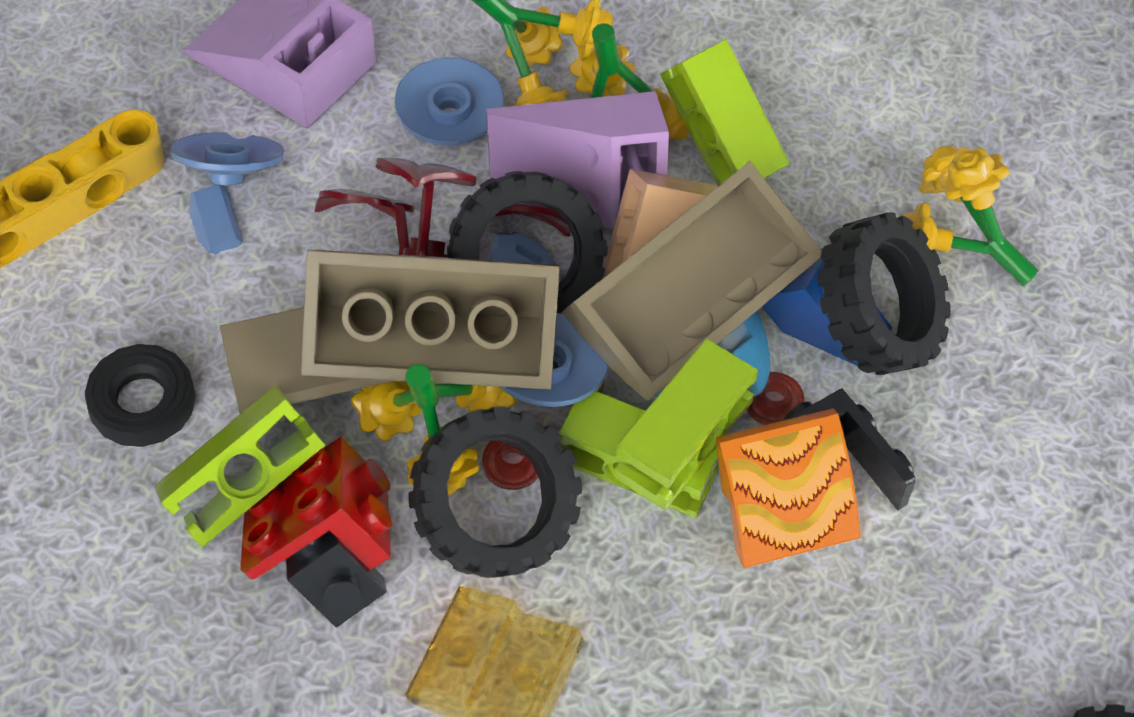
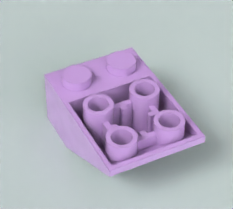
M238 0L184 48L185 55L307 129L376 63L372 19L340 0Z
M656 91L486 109L490 179H497L505 176V173L512 171H521L523 173L541 172L558 178L588 199L594 212L598 213L603 227L612 229L615 226L630 169L668 176L669 130Z

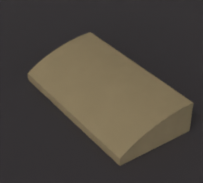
M749 161L561 313L591 348L628 385L648 401L670 383L706 338L715 344L719 343L821 257L822 250L751 161Z

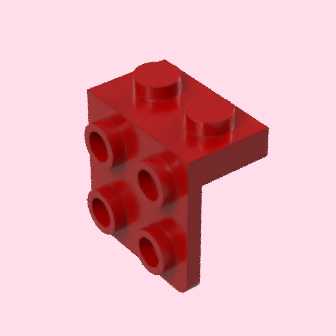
M342 436L323 449H320L244 513L240 570L250 580H254L329 530L370 571L391 558L390 528L392 527V520L388 505L390 482L384 470L372 459L365 461Z

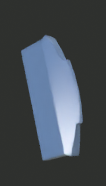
M218 184L191 193L190 216L198 243L209 253L213 254L238 247L243 240L226 186Z
M514 231L512 234L492 232V239L487 254L488 260L556 264L548 255V250L535 240Z

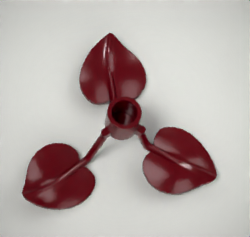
M377 158L375 165L377 169L388 174L401 176L415 188L423 184L418 238L411 237L410 245L406 212L414 213V206L391 198L356 190L331 189L319 192L315 204V212H321L341 204L366 203L393 217L397 228L398 255L447 258V254H444L446 243L429 240L434 181L476 186L477 178L472 174L445 165L431 163L418 165L414 161L406 159ZM517 203L501 210L496 215L518 214L528 216L555 227L564 236L570 237L571 235L567 222L555 209L533 203Z

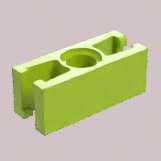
M727 39L702 50L660 73L717 186L722 184L749 161H751L764 179L790 164Z
M706 338L617 445L616 457L621 462L614 469V478L666 511L717 447L716 437L726 435L752 403L754 393L747 390V388H750L757 380L758 369Z
M275 385L154 486L161 504L173 516L181 509L179 502L209 481H214L220 491L197 514L191 510L184 516L187 525L185 529L203 548L322 449L325 444L312 426L301 414L299 415L287 397ZM284 415L291 423L293 422L297 426L298 430L269 450H263L258 442ZM250 454L255 457L252 468L246 474L239 477H231L224 474L225 465L233 456Z
M595 391L586 399L574 403L559 431L562 437L558 441L562 444L564 450L571 449L577 464L572 465L574 469L640 495L615 479L614 469L621 462L616 457L617 445L645 413V410ZM717 447L670 504V508L697 518L719 472Z

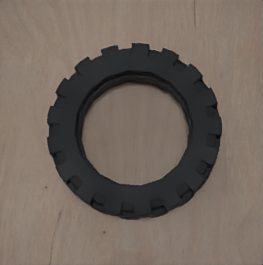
M512 171L505 173V176L497 179L491 178L479 185V190L473 195L469 194L460 205L462 209L458 213L457 218L453 217L450 224L449 234L451 236L449 245H447V258L479 260V242L486 225L501 210L517 203H540L555 209L567 222L574 239L573 260L566 276L558 283L556 313L562 314L561 312L604 277L605 268L602 267L604 256H607L608 247L607 240L603 238L602 229L604 227L598 213L594 212L590 202L583 194L569 184L548 174L534 171L533 173Z
M893 212L849 222L842 225L843 228L833 231L829 236L832 243L824 246L821 252L820 259L824 262L823 269L818 270V286L823 287L824 297L819 298L823 314L828 313L831 324L827 327L833 340L840 341L843 345L841 349L842 354L849 361L856 360L858 362V369L866 373L875 372V375L879 376L923 367L929 364L928 360L935 359L941 352L939 344L947 339L949 328L945 326L946 318H950L951 314L950 302H947L945 297V291L949 290L946 275L941 276L938 265L941 264L936 250H930L927 245L929 239L921 229L915 230L912 228L913 221L905 216L896 218V214ZM874 254L883 261L889 270L898 293L900 317L896 334L892 333L882 320L872 295L870 271Z
M493 407L487 410L479 409L472 411L442 426L436 435L431 436L421 448L423 452L420 459L413 464L410 479H414L413 490L408 492V502L410 509L415 508L418 521L413 523L420 538H427L431 544L429 550L440 561L447 560L453 565L452 568L458 572L467 575L475 574L482 578L522 574L547 563L552 559L550 556L553 552L561 550L571 537L568 534L570 525L577 524L581 507L576 506L577 495L582 494L581 477H575L572 467L577 462L571 449L564 450L558 440L562 436L552 426L543 427L537 422L539 417L526 411L516 413L510 411L511 408ZM500 441L514 446L531 461L540 480L542 503L536 523L524 537L508 545L491 546L474 540L458 525L449 506L447 482L453 463L465 449L479 442Z

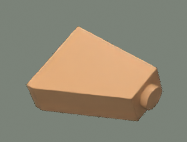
M630 169L603 266L605 268L604 277L718 186Z

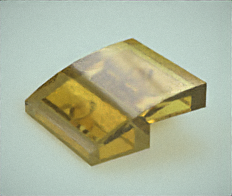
M459 586L405 696L409 702L444 717H550L584 643V638L578 627L521 613L514 599Z

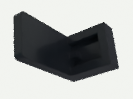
M843 388L814 404L810 401L803 402L787 413L783 421L834 408L839 415L846 446L850 453L897 510L908 504L916 483L910 461L903 452L896 448L892 449L878 432L870 412L863 405L855 404Z
M330 530L285 559L287 581L336 628L387 592L385 578L375 568L370 571Z

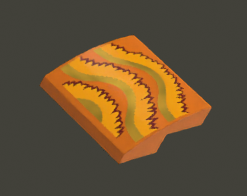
M834 408L716 437L721 488L723 494L730 502L735 551L744 568L861 538L857 499L849 455L839 415Z

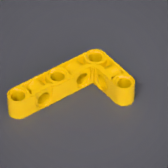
M139 109L118 113L94 128L89 129L88 134L54 153L49 152L1 179L0 268L115 202L125 192L156 175L165 164V152L158 123L154 116L147 111Z

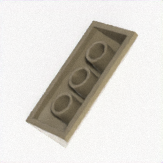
M307 249L301 375L406 381L405 373L408 368L415 364H422L429 369L434 383L551 390L560 266L556 264Z
M304 307L220 325L240 414L275 385L291 404L394 380L301 375Z

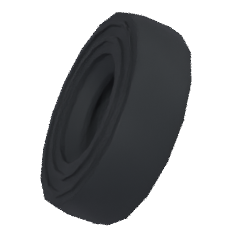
M136 344L120 348L101 359L89 374L85 389V401L91 422L105 438L123 446L144 447L163 442L179 432L192 415L196 398L190 370L176 353L158 345ZM138 379H151L159 383L164 389L163 397L158 405L151 410L133 413L122 409L118 404L117 400L120 391L130 382Z

